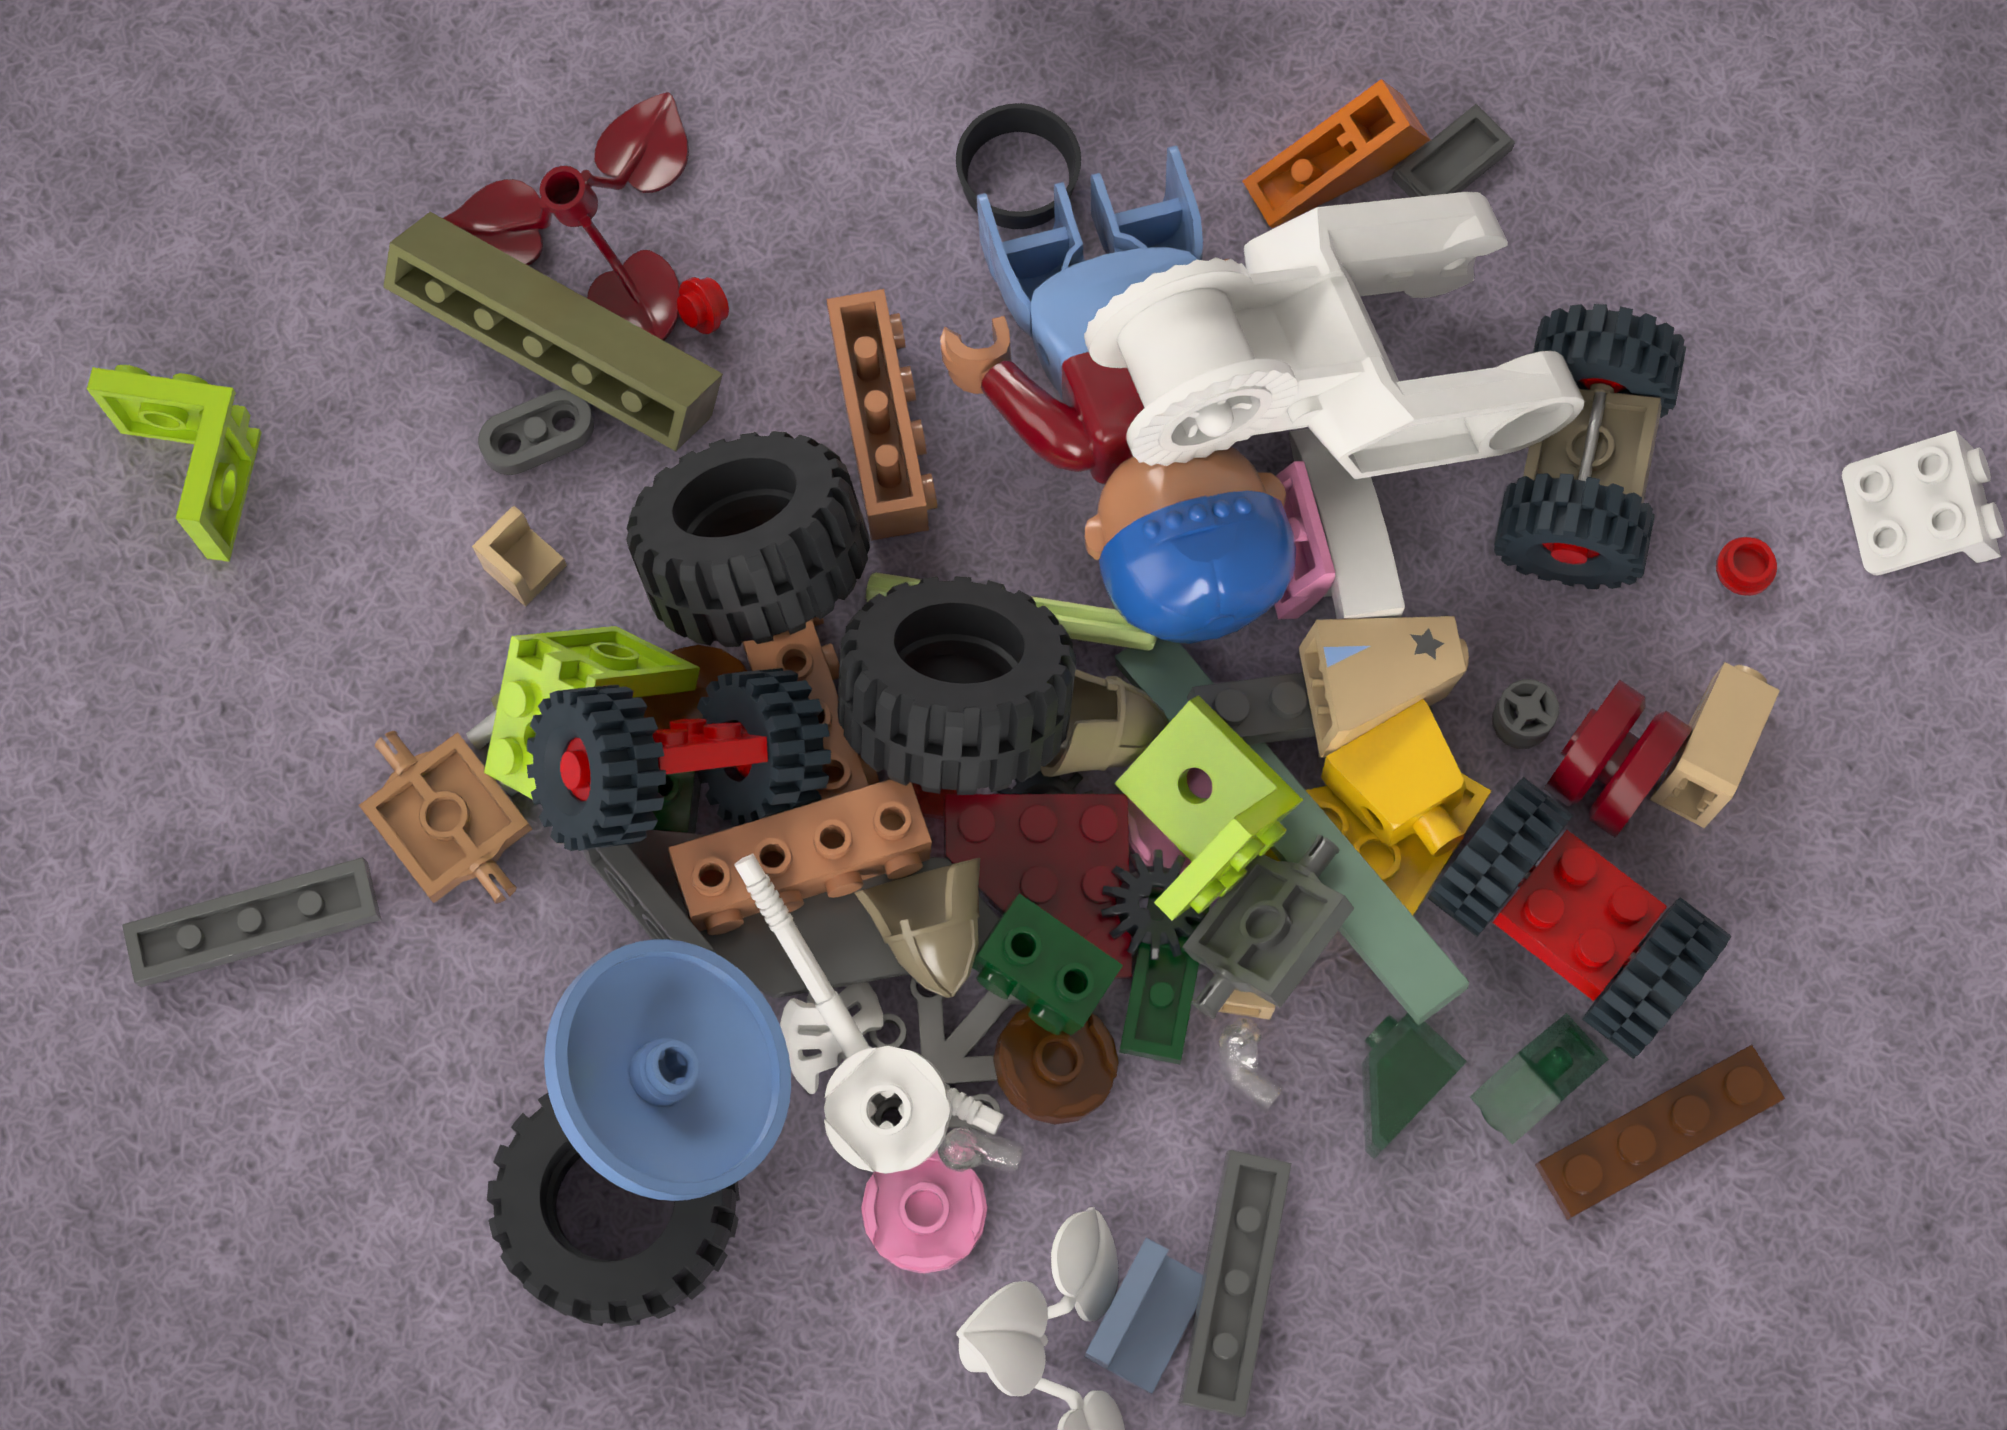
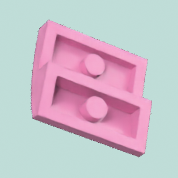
M1294 461L1276 475L1285 488L1286 501L1283 508L1293 530L1296 546L1294 574L1283 597L1275 604L1278 619H1298L1321 600L1335 579V569L1304 461Z

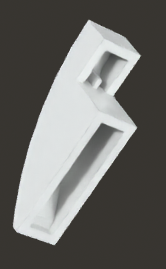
M1310 429L1290 431L1289 438L1294 461H1304L1335 569L1334 582L1323 597L1332 596L1337 619L1401 617L1405 604L1387 528L1371 477L1354 479Z

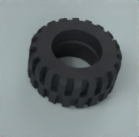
M772 431L769 436H759L757 432L740 434V439L729 442L721 439L709 443L710 448L698 453H695L693 450L680 457L679 464L671 469L665 467L654 477L653 486H645L637 497L635 507H632L626 528L628 531L626 540L632 559L656 617L664 622L665 626L684 638L688 636L689 639L699 644L711 646L714 641H718L724 647H741L744 641L754 640L756 644L774 641L773 636L789 631L791 635L806 628V622L815 617L821 620L834 610L835 602L838 599L845 600L854 590L857 582L856 579L861 578L868 561L867 554L870 549L869 534L847 467L841 462L840 456L810 437L799 434L794 439L787 432Z
M955 576L954 581H939L938 577L922 578L917 585L910 586L905 582L893 586L887 592V596L879 593L870 599L862 607V610H859L851 618L846 626L840 648L837 708L839 724L844 729V737L857 754L861 753V758L866 764L877 772L885 769L888 771V776L891 780L907 786L909 782L920 784L922 790L926 792L940 794L941 789L957 790V795H975L977 789L989 787L991 792L1006 789L1012 784L1013 779L1017 778L1020 782H1023L1040 771L1041 766L1045 767L1059 753L1061 744L1067 738L1076 670V654L1073 651V642L1063 625H1059L1056 616L1046 606L1036 607L1033 597L1020 590L1015 594L1006 591L1004 584L988 580L987 584L972 582V577Z
M549 1093L540 1097L538 1101L542 1107L530 1118L522 1113L511 1126L516 1135L509 1147L500 1144L493 1161L499 1167L496 1181H488L487 1201L493 1205L494 1217L490 1218L488 1222L492 1239L500 1244L503 1251L500 1257L509 1272L521 1281L524 1289L541 1302L565 1316L568 1315L579 1319L583 1323L603 1326V1323L617 1324L620 1327L640 1325V1320L652 1316L660 1319L675 1312L674 1306L687 1297L693 1300L706 1288L702 1283L713 1269L719 1272L728 1256L724 1252L730 1237L735 1238L739 1220L735 1215L736 1201L740 1200L738 1181L704 1197L674 1201L673 1213L666 1228L658 1239L641 1253L627 1259L613 1261L590 1257L577 1250L567 1240L559 1225L556 1212L557 1196L561 1183L569 1169L581 1158V1155L575 1150L563 1132L550 1102Z

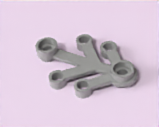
M912 977L910 989L913 999L918 1003L921 1055L936 1067L948 1085L997 1081L993 1062L994 1055L966 1056L1011 1004L1020 1005L1024 1003L1011 994L1008 999H1003L988 991L945 1041L942 1001L945 997L939 994L933 997L920 995L917 991L919 982ZM883 1014V1024H895L900 1029V1036L894 1043L884 1044L877 1038V1030L870 1031L869 1034L875 1048L884 1046L902 1048L907 1039L905 1023L895 1014ZM880 1093L876 1095L872 1100L877 1107L876 1113L872 1116L873 1121L880 1126L886 1112L899 1109L903 1103L901 1098L897 1094L890 1098H886ZM988 1094L972 1096L975 1098V1101L979 1100L986 1103L993 1110L1001 1113L998 1102ZM953 1115L947 1128L968 1127L975 1133H989Z

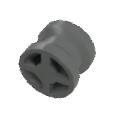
M1522 679L1511 683L1503 691L1492 714V726L1497 737L1506 745L1516 749H1530L1539 745L1547 738L1557 721L1559 702L1555 693L1546 684L1537 680Z

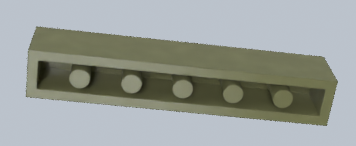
M432 212L427 213L390 242L383 288L670 449L677 451L711 418L723 373Z

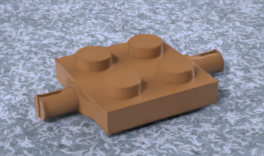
M390 731L385 736L397 750V754H394L382 737H380L375 743V748L383 755L394 772L380 790L359 804L362 811L433 903L460 883L477 877L493 898L494 903L498 904L505 901L506 898L494 884L493 879L499 882L509 897L516 891L517 887L512 884L496 862L504 850L532 830L523 815L495 779L484 773V765L458 732L434 750L418 754L415 757L396 731Z

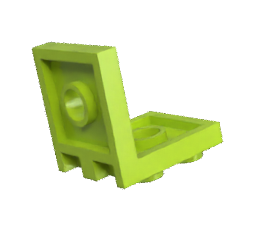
M117 365L115 370L92 367L87 390L121 434L194 444L176 520L207 559L230 562L262 433L260 429L248 427L251 415L245 406L233 405L236 395L235 390L231 387L211 385L202 378L184 373L174 374L173 378L170 379L151 376L145 370L130 365Z
M617 626L511 636L484 773L532 799L531 791L536 789L534 778H528L527 765L533 764V754L527 752L528 738H533L536 735L535 731L530 727L533 715L541 714L538 705L543 699L550 698L549 693L558 690L608 685L630 688L634 691L633 698L692 691L696 688L700 667Z
M1199 695L1187 702L1114 783L1191 861L1190 865L1154 902L1171 920L1177 918L1190 907L1200 914L1218 896L1221 898L1225 896L1247 874L1248 871L1245 867L1257 855L1262 856L1286 833L1287 829L1280 822L1303 801ZM1190 768H1199L1210 777L1212 793L1209 798L1198 797L1189 789L1187 773Z

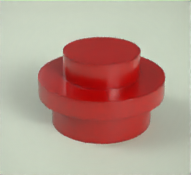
M691 277L680 284L677 309L684 323L702 334H710L718 330L721 321L726 320L729 315L728 301L720 285L709 277L703 279Z
M1740 537L1728 542L1722 548L1716 560V572L1719 580L1728 590L1739 595L1751 596L1763 592L1773 582L1777 573V561L1771 548L1765 542L1756 538Z

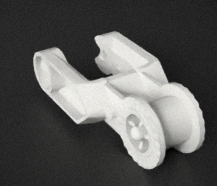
M1458 192L1317 207L1249 241L1244 246L1246 268L1242 263L1238 264L1233 259L1226 261L1216 257L1209 261L1196 259L1188 265H1174L1166 272L1153 273L1144 282L1131 284L1123 294L1113 296L1106 307L1098 309L1095 318L1088 322L1087 331L1084 333L1087 349L1091 358L1097 364L1110 368H1128L1145 409L1131 423L1126 439L1133 457L1139 463L1145 462L1150 466L1155 464L1168 466L1174 462L1187 463L1193 458H1206L1214 451L1227 450L1235 442L1248 440L1252 435L1309 427L1352 477L1360 479L1519 451L1559 432L1571 423L1584 407V399L1563 356L1556 351H1540L1524 355L1495 368L1399 381L1360 296L1404 291L1412 298H1429L1446 294L1474 281L1473 267L1476 257L1490 254L1506 247L1508 244L1487 198L1479 192Z

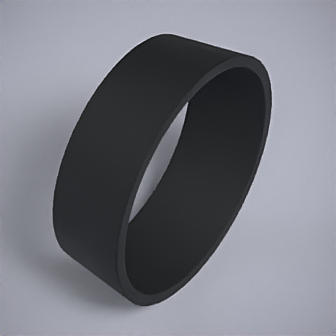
M1005 104L979 115L962 134L956 151V169L964 194L971 207L977 213V195L968 185V169L971 160L986 142L999 135L1012 132H1025L1040 136L1052 143L1061 152L1069 171V185L1066 190L1069 199L1071 198L1081 169V151L1077 138L1071 128L1055 113L1032 104ZM1054 201L1041 208L1022 212L1007 211L990 205L996 225L1009 229L1037 227L1055 217Z

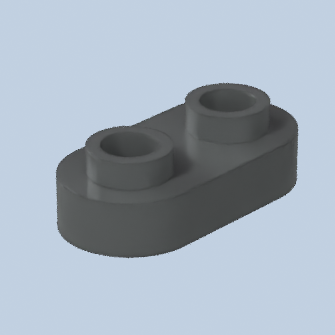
M565 389L554 390L489 418L479 432V449L487 465L494 471L504 475L520 474L586 444L594 430V418L587 401ZM562 418L575 420L574 426L568 431H558L555 429L556 423ZM515 440L521 443L520 449L513 454L501 452L503 445L508 441Z

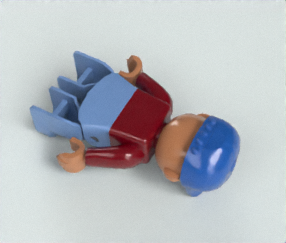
M1177 145L1167 148L1166 187L1163 202L1114 214L1101 174L1091 175V215L1106 254L1085 261L1083 256V242L1063 182L1054 184L1055 223L1053 229L1004 242L1001 241L987 194L977 195L979 237L988 269L994 281L997 282L1004 302L1019 328L1032 338L1040 363L1048 379L1059 392L1062 402L1055 399L1030 379L1015 363L1011 362L1010 332L1005 315L992 319L994 345L988 348L973 349L967 347L962 343L960 334L944 327L940 337L942 361L953 383L966 392L973 394L984 393L1020 438L1040 458L1060 469L1074 472L1090 470L1096 482L1102 485L1105 484L1100 495L1097 514L1087 520L1085 526V546L1088 554L1094 559L1099 560L1100 573L1107 594L1115 609L1129 624L1160 639L1186 644L1218 639L1227 634L1238 632L1266 613L1268 609L1283 597L1295 571V538L1283 508L1286 501V492L1283 484L1272 473L1257 472L1254 465L1233 447L1227 450L1214 451L1206 458H1193L1187 463L1174 462L1168 466L1161 464L1150 466L1145 462L1139 463L1132 455L1126 435L1133 420L1145 408L1128 368H1110L1097 364L1091 358L1084 338L1088 322L1095 318L1098 309L1106 307L1113 296L1123 294L1131 284L1144 282L1153 273L1166 272L1174 265H1188L1196 259L1202 260L1203 236L1201 216Z

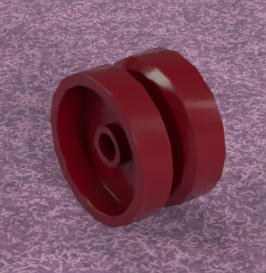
M1622 680L1617 682L1598 710L1592 708L1560 753L1564 756V759L1543 788L1567 806H1571L1580 802L1595 779L1606 785L1589 809V821L1614 838H1616L1692 730V727L1668 711H1664L1654 716L1639 738L1629 732L1646 708V697Z

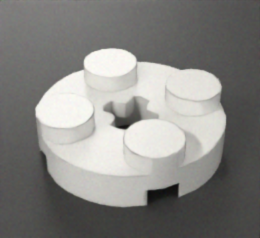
M893 1046L861 1050L847 1058L831 1076L824 1097L826 1098L824 1106L826 1134L835 1150L846 1161L859 1169L884 1174L913 1169L929 1159L942 1144L953 1111L947 1085L936 1067L925 1057L914 1051ZM879 1093L886 1098H890L895 1094L901 1098L903 1103L898 1111L902 1119L896 1126L889 1121H885L879 1126L873 1121L872 1116L876 1113L877 1107L872 1100Z

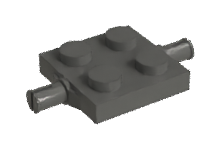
M1317 835L1316 840L1299 863L1276 861L1264 854L1262 856L1257 855L1245 867L1248 871L1247 874L1225 896L1217 900L1182 947L1193 960L1206 966L1215 974L1197 999L1192 1002L1199 1011L1214 1019L1234 990L1252 992L1275 1006L1282 1007L1354 910V907L1345 895L1323 885L1318 879L1334 856L1340 851L1331 840L1326 837L1324 838L1322 835Z

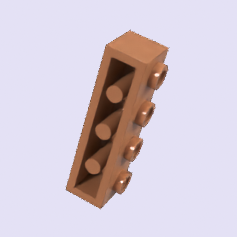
M884 289L826 299L830 329L871 541L928 531L927 510L938 508L932 474L921 475L917 458L919 455L927 454L921 419L910 421L907 402L916 401L910 366L899 367L896 349L906 348L900 313L889 315Z
M815 617L806 622L805 629L790 635L789 631L773 636L774 641L756 644L754 640L742 643L752 671L783 668V671L792 670L798 673L797 681L806 680L812 687L808 697L809 700L819 699L823 711L818 715V720L820 724H828L830 735L823 738L824 749L831 750V763L823 764L822 770L829 775L827 788L817 789L822 800L880 782L876 770L866 764L861 755H858L844 737V729L839 724L837 713L838 694L833 680L839 679L840 665L832 643L824 646L820 645L815 626L824 624V619L820 620Z
M889 779L669 847L672 869L688 919L698 931L707 929L709 935H718L743 925L744 917L760 913V908H757L755 900L751 898V893L747 891L746 884L734 866L743 857L750 854L755 855L765 874H768L770 882L774 884V889L778 891L779 898H782L784 905L787 906L788 913L802 907L804 905L803 899L827 892L828 897H841L862 888L864 885L863 880L885 873L889 879H898L919 871L923 867L922 862L930 860L932 840L912 783L909 782L905 786Z

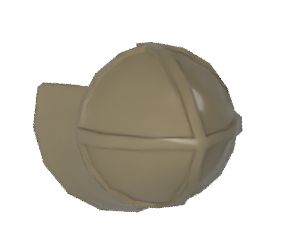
M1076 669L1067 738L1061 744L1060 751L1054 759L1045 767L1041 766L1043 776L1053 777L1072 772L1092 770L1105 771L1107 768L1126 767L1132 764L1168 725L1165 712L1144 690L1124 682L1118 676H1107L1106 679Z
M981 858L929 870L854 893L870 914L884 943H888L897 962L924 988L945 998L955 996L970 976L979 945L978 918L981 916L979 912L978 883Z

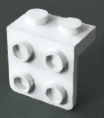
M1956 430L1850 463L1843 469L1842 479L1863 566L1872 575L1886 574L1960 551L1965 552L1976 563L2001 557L1996 538L2005 536L2003 521L1997 505L1994 502L1987 503L1982 484L1991 480L1986 457L1980 447L1974 449Z

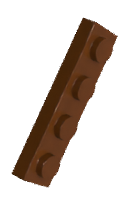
M1751 1044L1536 1163L1535 1166L1566 1219L1569 1220L1780 1103L1785 1097Z

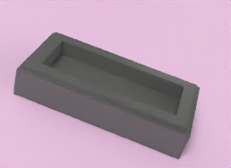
M1475 104L1393 171L1392 179L1409 197L1462 192L1511 152L1515 141Z

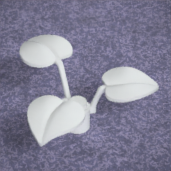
M1089 1207L1086 1211L1075 1213L1067 1218L1058 1230L1051 1251L1052 1274L1057 1288L1064 1294L1061 1301L1047 1307L1043 1294L1031 1282L1018 1281L1004 1286L986 1299L957 1331L959 1355L962 1364L968 1371L988 1373L998 1389L1009 1396H1024L1036 1388L1065 1400L1071 1410L1061 1417L1057 1430H1125L1123 1418L1116 1402L1105 1391H1090L1082 1399V1396L1077 1391L1042 1378L1045 1368L1044 1346L1048 1343V1338L1044 1333L1048 1319L1067 1314L1075 1306L1082 1320L1096 1321L1109 1309L1117 1290L1118 1260L1113 1237L1100 1212L1095 1210V1207Z

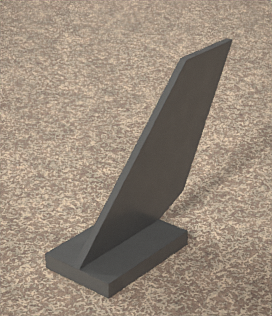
M646 830L647 837L633 844L583 850L587 862L652 940L669 939L683 941L710 950L741 970L760 991L773 998L809 992L774 931L770 930L769 923H766L764 919L765 916H762L761 913L744 917L743 925L718 935H709L707 929L698 931L688 919L672 869L669 847L707 835ZM930 857V860L922 862L923 867L919 871L911 875L952 865V863L947 858ZM886 873L863 880V887L855 892L897 879H889ZM827 892L803 899L804 905L790 912L795 925L833 988L910 975L897 962L888 943H884L874 921L854 894L855 892L835 898L828 897ZM980 896L979 912L981 917L978 918L979 945L977 951L999 920L998 916Z

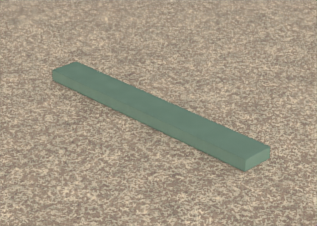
M1157 637L1152 650L1147 651L1127 647L1115 656V663L1119 670L1133 686L1144 690L1164 710L1168 723L1187 704V696L1193 686L1214 684L1180 643L1170 642ZM1265 742L1249 745L1303 799L1298 807L1280 822L1287 831L1270 849L1280 861L1299 863L1316 840L1317 835L1328 838L1339 848V853L1334 856L1318 878L1323 885L1345 895L1354 907V910L1342 924L1339 931L1414 1021L1420 1025L1466 991L1469 981Z

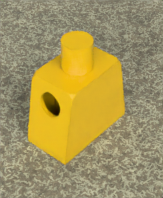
M1424 699L1326 756L1321 775L1322 780L1385 845H1395L1416 832L1431 855L1438 857L1454 848L1464 838V835L1448 812L1460 804L1466 789L1465 780Z

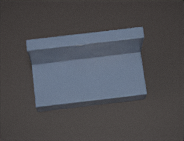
M1146 1237L1084 1357L1152 1394L1197 1308L1203 1275L1167 1256L1169 1249Z

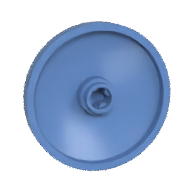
M653 939L625 945L608 953L583 970L567 987L551 1017L547 1031L544 1058L546 1085L550 1102L556 1118L572 1146L594 1170L610 1182L637 1195L657 1200L679 1201L700 1198L722 1190L743 1179L766 1158L775 1145L786 1120L791 1094V1067L786 1041L780 1024L763 994L741 970L723 957L700 946L669 939Z

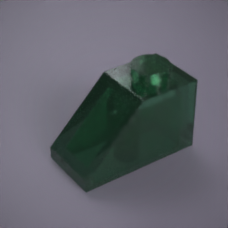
M1409 1013L1399 1022L1389 1014L1365 1039V1042L1372 1050L1362 1062L1365 1151L1373 1159L1390 1144L1467 1062L1425 1021L1418 1025Z
M1565 1013L1511 1058L1478 1088L1470 1098L1481 1109L1486 1122L1493 1129L1501 1132L1513 1145L1609 1059L1574 1020Z

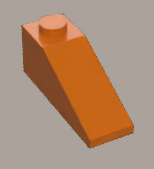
M1381 79L1242 182L1269 227L1274 228L1384 174L1431 139L1404 96Z

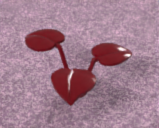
M669 92L650 97L625 111L603 131L595 148V164L603 174L613 178L594 176L589 170H583L580 173L571 166H558L548 171L540 183V196L523 181L504 179L486 185L473 194L461 207L443 219L528 266L534 263L542 253L543 240L539 230L546 229L551 225L552 213L565 226H582L613 269V271L599 275L593 281L589 288L587 299L665 341L674 329L679 317L677 298L680 296V285L676 273L662 256L650 250L637 251L622 265L592 221L598 209V198L591 187L621 190L629 182L639 192L653 193L670 186L680 177L688 161L689 147L675 99Z

